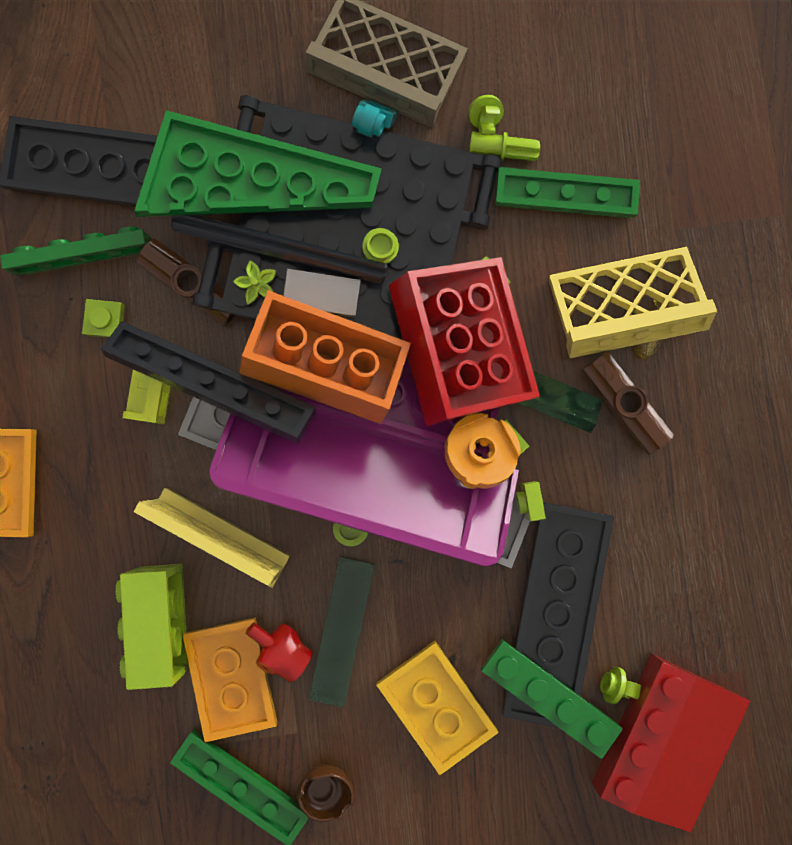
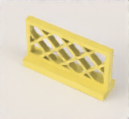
M687 247L549 275L550 287L567 339L566 348L569 358L709 330L717 313L713 299L707 300ZM680 260L684 271L679 277L662 268L667 262ZM641 268L651 273V276L646 284H643L629 277L630 271ZM607 275L617 280L612 290L608 291L594 284L596 278ZM656 277L674 284L669 295L650 287ZM572 282L582 287V290L576 298H573L563 293L560 285ZM622 283L640 292L633 303L616 295ZM680 287L692 293L696 302L684 304L673 297ZM588 291L605 299L598 310L581 302ZM644 295L663 303L660 309L655 311H648L638 306ZM610 302L628 310L624 317L616 319L603 312ZM577 309L593 318L587 325L573 327L570 316Z
M164 488L159 499L140 501L134 510L135 513L271 588L275 586L291 556L170 488Z

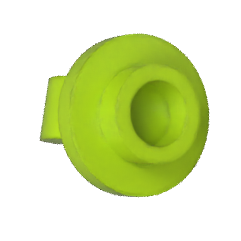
M483 95L476 98L471 103L468 111L472 125L478 128L482 134H495L494 126L501 121L504 114L501 101L493 95Z
M613 667L603 675L600 690L606 702L616 704L622 697L639 700L642 685L627 681L624 669Z

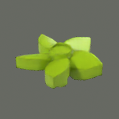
M250 260L246 267L248 276H240L233 281L240 288L247 289L245 298L247 305H250L257 299L259 294L265 297L267 291L273 292L268 284L274 279L276 270L265 269L260 272L259 267Z

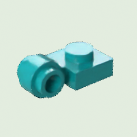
M365 99L359 102L352 120V126L357 128V132L371 138L373 135L380 137L384 127L389 129L395 125L399 111Z

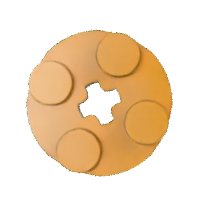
M483 413L468 415L456 423L446 439L444 445L446 463L453 475L461 480L465 487L485 489L498 486L506 481L515 470L518 457L520 456V443L514 430L503 420L497 421L494 418H489L488 414ZM475 443H480L482 447L489 446L491 451L487 454V459H482L474 453L476 449Z

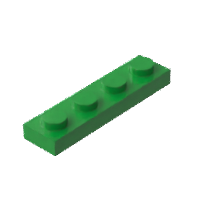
M499 167L495 206L635 218L638 215L640 180Z
M124 227L118 229V234L104 236L102 233H90L82 237L83 240L70 242L69 240L58 239L49 241L47 247L36 249L33 246L15 247L12 249L13 253L0 255L3 270L15 276L136 255L141 252L146 243H149L152 238L143 229L139 230L138 227Z
M503 639L500 640L481 667L483 673L601 759L623 730L618 723Z
M195 729L191 731L170 762L171 765L285 845L292 844L309 819L300 809L297 801L212 741L205 742L203 735Z

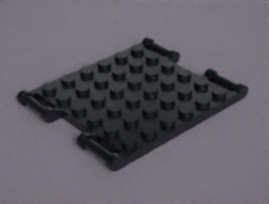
M249 95L240 96L238 109L241 112L237 130L250 133L254 115L263 117L264 122L260 136L382 168L372 208L242 213L240 226L363 258L366 257L363 254L362 244L367 233L376 228H384L390 230L397 237L399 250L395 259L386 264L388 269L383 284H377L207 240L208 253L199 291L194 293L192 305L256 320L265 297L259 294L253 303L247 305L245 298L247 289L240 288L233 282L240 276H248L246 267L251 260L259 267L260 272L265 269L276 270L274 279L268 285L274 293L284 296L287 269L360 280L355 318L339 317L403 340L389 284L407 271L452 265L460 225L475 229H488L490 216L487 214L495 176L499 167H501L502 159L495 155H480L382 131L380 137L373 135L371 138L358 133L357 128L353 127L352 123L263 102ZM472 168L482 170L474 212L463 211ZM223 251L233 253L223 299L214 298L212 296Z

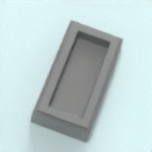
M287 269L284 296L334 315L355 318L360 280Z

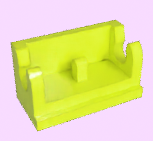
M133 370L126 411H123L122 418L164 424L171 386Z

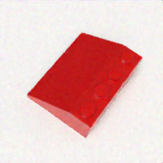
M501 257L407 271L389 284L402 338L404 341L411 343L407 356L426 427L540 397Z
M651 653L637 683L642 685L639 700L630 698L619 722L623 730L604 755L592 785L600 798L624 810L691 832L749 706L750 700Z

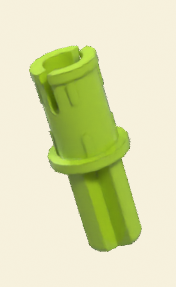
M472 131L469 152L480 155H495L500 157L502 161H504V158L536 161L540 153V142L533 139L508 137L507 132H504L503 135H493Z

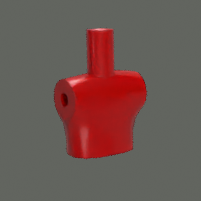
M253 622L245 633L263 647L257 658L256 665L269 674L284 678L289 683L296 681L300 677L312 657L313 652L301 641L298 633L288 625L280 624L271 635L257 623Z

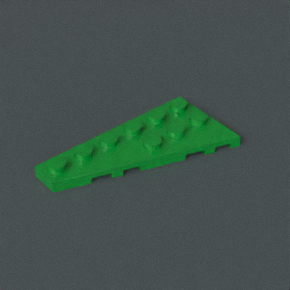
M166 110L134 212L136 217L372 208L382 168Z

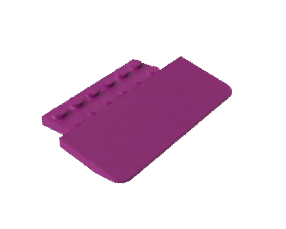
M405 361L390 409L381 424L279 387L277 390L316 407V415L299 444L233 414L229 415L210 466L211 481L219 489L479 566H492L502 557L510 524L519 470L515 469L506 481L492 488L483 489L477 487L471 489L465 487L461 480L457 479L450 471L446 463L444 447L445 441L452 429L462 418L426 427L409 362ZM499 408L483 412V414H488L489 418L496 420ZM475 443L476 449L474 453L482 459H487L489 446L482 447L480 443Z

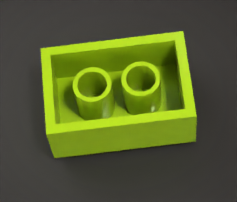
M183 563L140 566L120 574V580L116 583V599L118 603L122 604V618L118 621V637L120 641H124V655L120 660V674L123 679L126 678V690L172 687L189 670L183 634L187 632Z

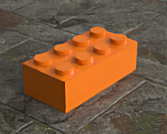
M267 291L242 354L239 373L381 424L390 409L411 343L277 293Z

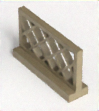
M337 0L316 41H311L305 52L306 72L360 97L399 111V114L433 128L438 118L439 110L464 61L468 48L360 0ZM344 7L357 12L360 20L343 25L340 14ZM381 23L389 26L392 34L375 39L371 26ZM365 29L369 41L352 46L347 33ZM342 36L346 48L337 51L324 47L327 39ZM413 37L421 41L422 49L407 53L402 40ZM396 42L401 55L384 60L379 47ZM373 49L378 61L377 63L365 65L358 61L356 54ZM445 51L456 56L452 64L439 67L434 54ZM428 57L432 70L416 74L411 61ZM405 64L410 77L399 80L390 75L388 68ZM436 78L441 88L438 95L435 96L423 91L420 82Z

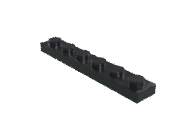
M123 321L120 322L101 348L104 356L296 444L300 443L316 415L315 406Z

